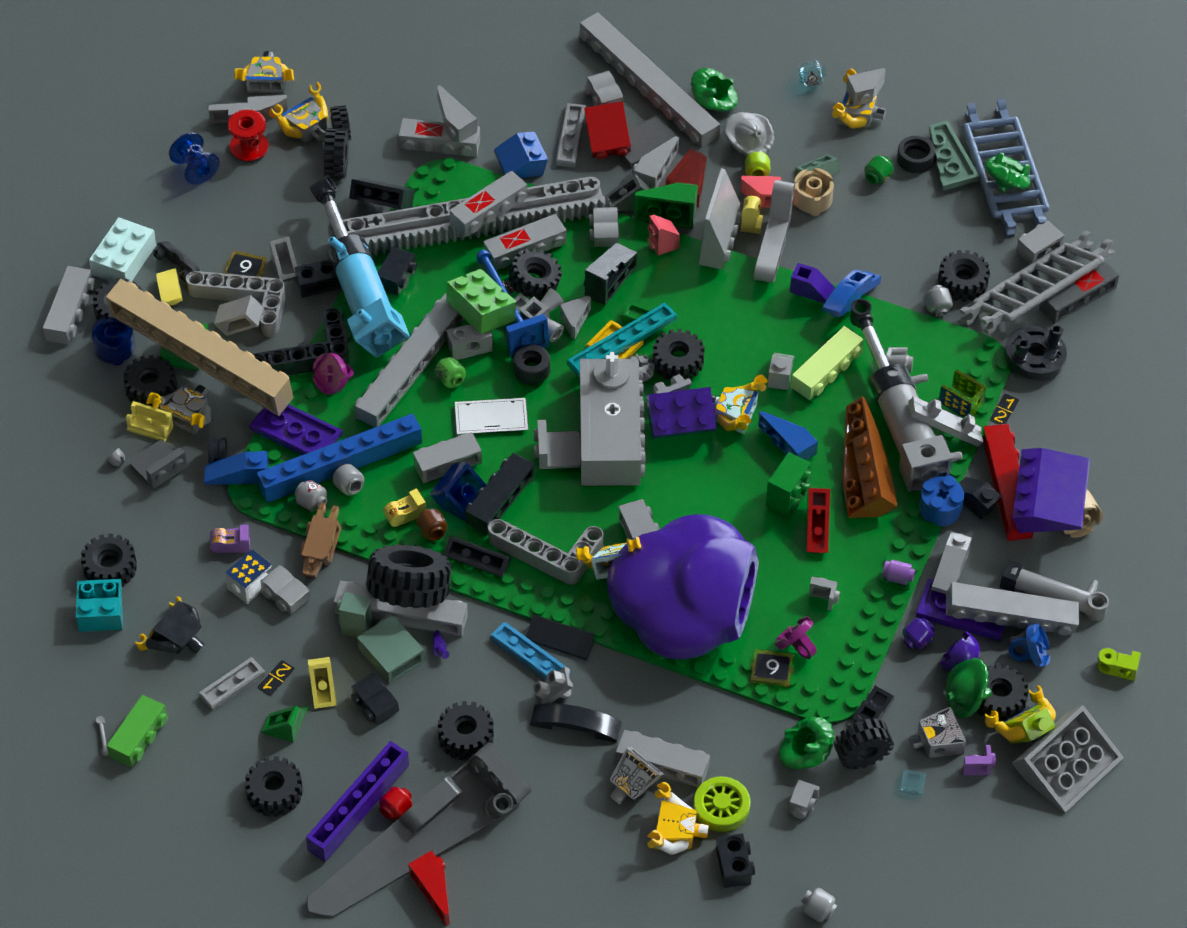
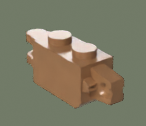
M321 503L316 516L313 515L312 521L307 524V538L305 542H302L300 554H302L304 559L302 572L304 576L316 578L321 567L327 566L332 562L341 531V526L337 520L338 506H333L329 518H325L326 504Z

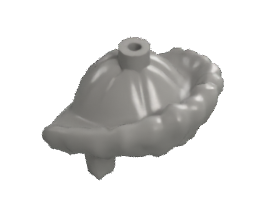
M738 112L726 120L724 126L725 137L728 143L739 153L748 156L753 152H763L766 154L771 150L774 132L769 120L763 115Z

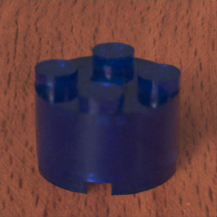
M114 317L110 319L102 318L94 324L92 340L95 354L100 360L112 363L113 365H121L123 361L132 356L136 344L131 327Z

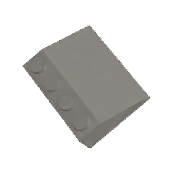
M722 168L705 218L699 265L723 269L725 262H729L731 250L729 249H733L735 241L733 236H737L739 227L736 224H740L742 219V212H739L740 202L725 169Z
M1084 705L1070 709L1055 723L1054 729L1038 738L1012 764L1027 783L1060 811L1065 813L1124 757Z

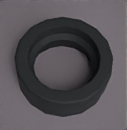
M906 137L898 146L897 162L904 170L912 173L927 171L934 162L935 147L925 137ZM911 149H918L926 153L927 156L922 159H913L908 157L905 152Z

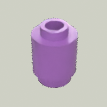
M891 560V562L885 561L882 573L883 578H887V581L903 585L913 582L915 569H912V564Z

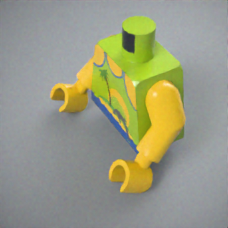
M1037 685L1038 692L1033 693L1029 689L1031 701L1037 704L1004 722H999L998 712L991 710V716L985 714V722L987 727H996L995 730L1010 743L1030 742L1055 728L1056 712L1049 701L1044 698L1041 686Z

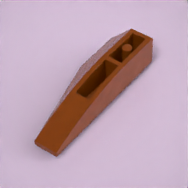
M863 396L846 406L842 484L848 517L850 518L881 517L897 507L887 456L875 421Z

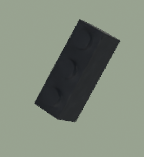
M364 178L352 179L349 199L401 210L413 207L415 189Z

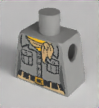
M629 747L624 751L610 778V781L617 786L610 797L619 804L622 803L627 795L635 800L659 780L664 773L632 747Z

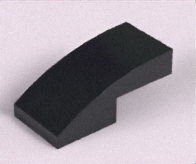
M875 685L867 699L862 701L852 720L855 722L861 721V723L865 719H870V721L877 719L879 721L895 699L894 695Z

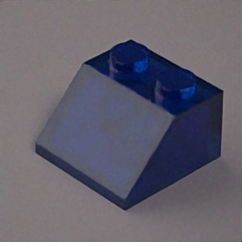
M468 462L453 464L429 494L441 509L466 522L465 509L470 502H474L479 490L485 488L486 484Z

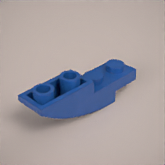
M853 270L836 286L825 302L822 311L828 312L835 317L842 316L851 310L854 300L861 299L863 294L881 283V276L868 271Z

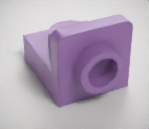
M990 745L985 746L984 756L974 754L964 757L963 775H990L992 766L996 764L995 753H991Z

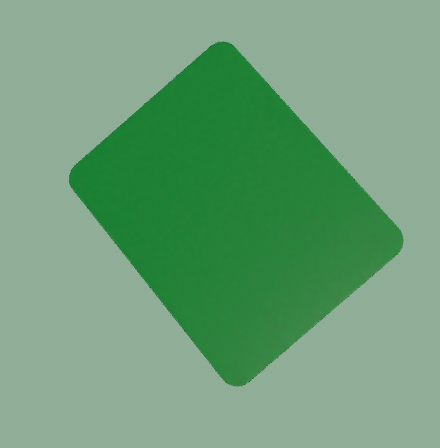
M447 158L434 160L420 166L413 172L404 187L415 189L413 207L469 198L504 175L460 160ZM525 182L527 184V188L536 186ZM395 208L390 209V211L400 210ZM618 213V244L637 252V266L606 305L591 299V310L575 339L570 337L560 318V306L549 312L550 319L564 326V331L555 342L549 341L550 347L544 348L550 355V374L545 381L536 385H528L519 381L514 375L513 359L511 360L508 354L506 326L515 324V321L491 330L493 351L457 360L464 367L466 376L463 383L454 388L445 387L435 375L437 363L444 358L451 357L446 341L381 423L383 425L413 413L422 430V444L357 468L364 477V484L362 489L354 495L343 494L335 487L333 478L318 483L327 492L324 517L329 518L333 506L339 507L337 520L341 526V531L335 548L339 551L369 561L370 555L376 549L393 545L421 546L444 555L450 536L512 557V561L504 576L501 577L448 558L452 566L449 591L532 620L533 615H537L592 633L595 636V644L801 719L810 718L811 716L822 717L831 724L840 723L852 718L862 701H865L869 696L943 526L935 525L930 520L927 522L921 516L919 503L922 489L908 492L899 471L900 454L869 386L870 377L878 368L861 328L852 325L850 322L851 310L842 316L835 317L828 312L822 311L824 303L790 293L791 276L794 271L784 267H778L774 283L754 280L757 259L732 250L729 262H725L723 269L699 265L702 240L679 233V248L658 256L654 249H650L647 242L649 238L648 225L650 223ZM582 215L581 220L577 217H574L573 221L566 218L565 223L560 219L567 230L566 244L543 253L546 255L550 253L552 255L551 258H556L558 260L557 264L561 265L560 271H562V276L556 292L562 297L564 303L585 297V286L583 285L585 269L611 248L594 247V241H590V229H593V226H589V218H586L584 215ZM498 230L495 235L491 232H488V236L481 233L480 238H477L474 234L472 239H469L467 236L463 241L457 237L456 242L452 239H449L448 243L441 240L440 245L434 241L433 246L426 243L425 247L418 244L417 249L413 246H410L409 250L402 247V250L415 254L417 270L414 275L411 274L406 289H402L399 296L386 291L385 293L391 307L402 315L410 337L414 328L419 327L422 323L424 316L431 312L435 302L447 293L448 281L461 276L466 278V274L482 269L489 276L484 265L477 262L476 255L480 250H484L483 241L501 235ZM386 250L385 254L378 251L377 256L373 252L371 253L377 272L390 253L389 250ZM511 265L506 268L496 270L508 294L514 299L520 293L515 292L516 287L512 288L510 285L511 281L508 280V273ZM529 273L534 278H540L534 273ZM341 290L331 308L338 309L342 315L349 350L348 365L353 370V376L346 383L344 389L336 394H324L317 388L313 379L315 371L289 376L294 397L289 405L341 429L343 435L337 442L375 428L356 418L354 406L357 399L362 398L366 393L369 384L375 382L379 372L387 367L390 358L399 352L403 343L401 342L378 358L358 344L347 321L353 315L343 290ZM863 294L861 299H866L871 303L872 325L885 355L889 347H908L907 354L914 357L912 372L909 373L910 376L927 374V382L915 384L919 399L928 403L933 399L939 400L940 388L943 387L971 403L970 415L975 417V424L981 427L982 436L983 428L988 426L1010 375L1011 368L1004 356L1005 348L993 337ZM629 301L650 309H654L665 302L677 314L676 321L662 328L659 333H654L645 338L643 345L632 356H635L636 353L638 356L645 354L648 359L652 358L653 362V345L656 343L657 337L661 338V334L664 332L669 334V330L672 329L674 332L682 329L683 333L689 330L691 335L695 333L698 335V340L701 339L705 348L703 369L699 371L698 376L692 375L690 389L711 387L712 395L721 397L725 387L733 388L747 385L753 382L754 378L758 375H763L767 379V383H764L766 390L759 391L758 389L757 406L751 418L752 423H749L745 434L735 430L726 431L716 422V429L712 432L651 439L646 397L649 394H654L653 388L656 383L663 382L666 387L671 386V378L664 379L663 373L658 375L657 369H655L653 376L649 380L642 382L645 477H641L640 485L581 486V466L579 468L539 469V458H535L534 446H538V441H534L533 429H538L537 420H546L547 432L577 431L580 434V378L568 367L567 360L585 350L586 344L610 320L622 327L629 324L621 320V315ZM464 319L458 327L469 325L470 323ZM323 322L309 344L326 342ZM845 326L863 338V353L858 359L855 358L850 362L849 367L845 371L842 370L834 382L828 383L820 395H816L811 400L807 399L791 388L792 375ZM675 351L671 353V355L675 357H683L687 355L681 351ZM774 353L794 356L788 390L768 387L769 369ZM528 363V364H526V365H527V366H537L538 364ZM956 369L987 386L984 402L954 385ZM863 396L871 411L887 456L897 507L881 517L850 518L848 517L842 484L846 406ZM514 398L526 399L528 430L473 433L482 451L481 464L426 483L422 482L414 466L413 452L461 435L457 434L455 402ZM941 404V409L949 413H952L960 418H964L961 415L957 414L956 412L950 410L949 408ZM760 411L804 427L818 441L817 454L806 461L811 463L810 472H812V476L809 481L811 488L830 489L828 553L806 552L807 495L802 496L799 507L796 511L792 510L788 517L766 507L768 481L786 456L779 447L773 444L771 438L760 430L758 426ZM931 426L935 436L943 435L950 453L959 451L962 453V459L953 461L950 469V476H953L959 483L965 478L978 447ZM257 433L253 435L244 452L267 451L269 468L302 456ZM512 453H515L534 464V477L500 520L566 553H569L583 532L591 526H597L602 529L603 547L627 543V536L618 519L619 506L641 499L644 500L646 507H650L653 516L652 520L658 524L659 529L677 518L692 514H707L723 519L733 525L745 541L755 546L759 561L752 602L742 634L738 640L725 643L707 654L696 658L674 660L659 656L643 644L635 630L625 625L618 618L609 600L607 578L596 580L594 570L588 568L579 582L572 585L566 584L492 546L488 541L487 534L466 524L465 509L470 502L473 503L477 498L479 490L486 487L491 475L498 472L503 460L508 459ZM228 484L230 500L234 507L243 515L307 538V524L312 521L313 515L316 516L317 511L310 512L296 502L295 492L267 503L258 484ZM417 489L426 502V509H437L442 513L448 525L447 531L437 541L426 540L416 525L417 519L393 527L383 514L384 507L390 502L409 496L410 491ZM891 560L912 564V569H915L913 582L903 585L887 581V578L882 577L885 561L891 562ZM812 577H822L837 582L836 591H840L838 604L833 603L832 611L827 610V599L809 596ZM806 616L812 620L813 625L805 634L817 650V653L808 660L800 656L792 645L778 650L774 644L776 638L785 629L792 625L795 627L798 624L797 620ZM757 654L790 657L788 679L779 680L755 677Z

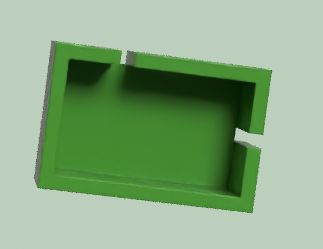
M482 269L466 274V278L461 276L447 282L446 301L480 334L515 321L516 301L508 293L503 292V289Z

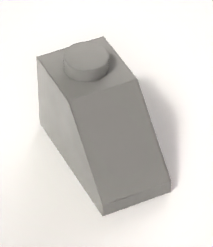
M885 68L847 77L846 90L854 106L873 102L884 84Z
M780 353L772 355L768 377L769 388L788 390L794 362L793 355Z

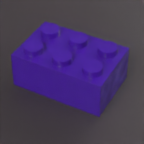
M711 387L649 394L646 397L651 439L712 432L716 429Z

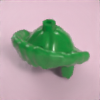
M703 67L693 73L690 83L691 91L699 105L707 109L727 112L733 110L738 104L737 93L733 88V78L727 79L722 73L712 68Z
M998 153L997 156L991 157L984 164L985 171L994 177L996 184L999 186L997 190L1005 193L1006 189L1012 188L1024 190L1029 188L1031 184L1028 176L1030 165L1026 163L1023 167L1018 161L1004 156V153Z
M972 658L958 663L947 675L946 699L954 715L959 718L972 716L978 711L981 702L992 695L991 689L986 688L989 681L987 665L980 659Z
M811 716L810 718L798 721L792 729H785V738L780 744L779 760L785 767L793 770L813 768L825 762L831 753L835 739L831 723L822 717Z

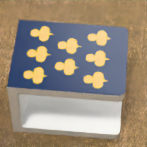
M250 550L225 572L227 589L248 604L261 593L260 581L268 575L266 572L271 568V563L254 550Z

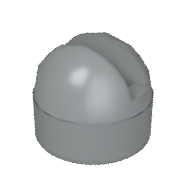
M118 448L106 460L111 465L118 467L124 463L125 455Z

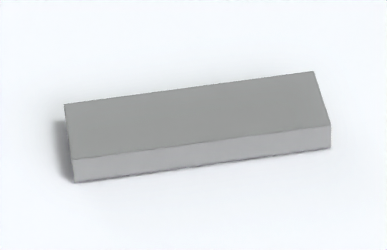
M250 657L199 692V698L213 712L265 676V670Z

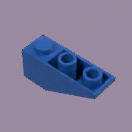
M759 412L758 426L760 430L771 438L773 444L779 447L785 456L790 452L804 460H808L817 454L818 441L804 427L766 412Z

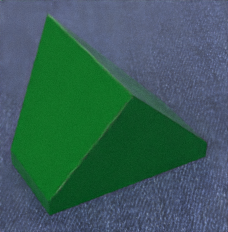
M293 706L269 713L261 732L265 735L294 743L309 706L302 708Z

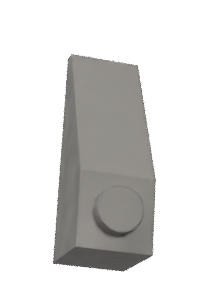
M437 86V100L446 132L449 137L454 138L460 143L477 132V118L442 86Z
M673 137L642 156L638 164H634L632 175L636 174L648 185L649 189L658 187L678 152L679 137Z
M951 532L931 590L946 594L951 583L958 582L968 557L971 537Z

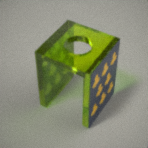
M956 369L954 371L952 387L971 398V400L942 385L939 401H941L942 405L962 417L968 414L973 416L984 403L987 386Z

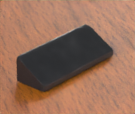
M450 536L443 555L501 577L504 576L512 561V557Z
M533 615L526 635L533 643L587 660L591 652L595 637L592 633L537 615Z

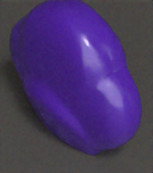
M707 514L686 515L669 522L660 530L637 536L640 539V550L635 548L632 552H629L628 546L625 544L618 552L621 555L612 561L607 576L609 600L618 618L625 625L636 631L640 640L650 651L668 659H691L705 655L725 643H730L740 638L752 602L759 561L755 546L745 541L733 525L723 519Z

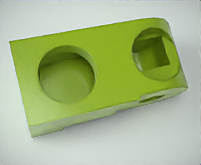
M1104 648L1099 652L1097 668L1104 674L1135 681L1141 653L1132 651V655L1116 653L1111 648Z

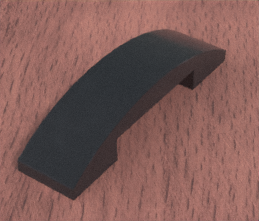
M556 703L536 704L530 721V726L552 730V726L594 733L596 739L616 743L622 724L620 720L596 710Z

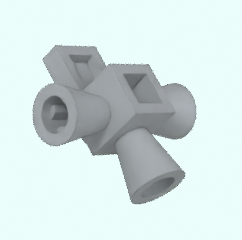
M550 288L541 301L535 297L529 300L521 293L514 298L516 308L523 320L545 314L548 320L550 342H555L562 335L564 326L551 320L549 316L550 311L564 303L562 297L555 290Z

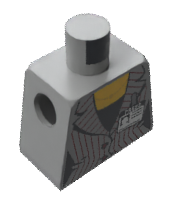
M951 707L920 720L918 734L909 736L911 748L924 747L927 756L930 758L964 754L966 740Z

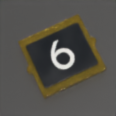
M234 250L230 260L226 262L227 267L224 274L260 277L261 274H264L267 258Z
M755 649L754 662L751 663V682L789 687L790 677L794 671L792 668L793 654Z

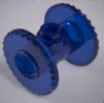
M188 132L173 141L174 143L171 144L168 151L169 158L176 164H188L184 171V177L187 182L193 185L201 184L211 179L217 173L220 166L219 158L214 153H203L204 139L199 133Z

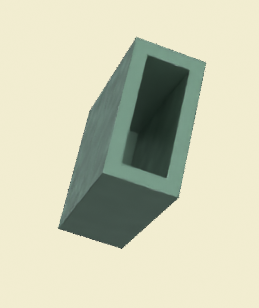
M393 615L387 619L380 620L376 626L363 631L357 637L358 650L388 684H391L425 662L424 649Z

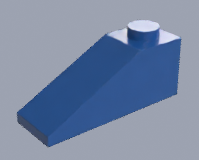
M267 451L243 452L205 465L204 485L258 484L257 472L269 468Z

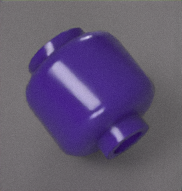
M914 618L903 628L904 639L902 641L911 650L913 648L923 650L934 639L935 635L933 632L935 629L925 618Z

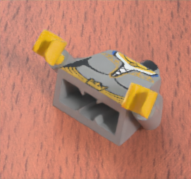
M198 385L194 391L181 387L178 391L166 396H160L157 393H150L148 396L147 404L151 403L155 409L160 407V410L172 413L173 425L194 435L197 434L199 428H203V425L211 422V408L206 397L208 390L202 385Z

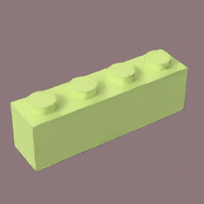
M844 326L792 375L791 388L809 400L816 395H820L828 383L834 382L837 375L849 367L850 362L861 356L863 353V338Z

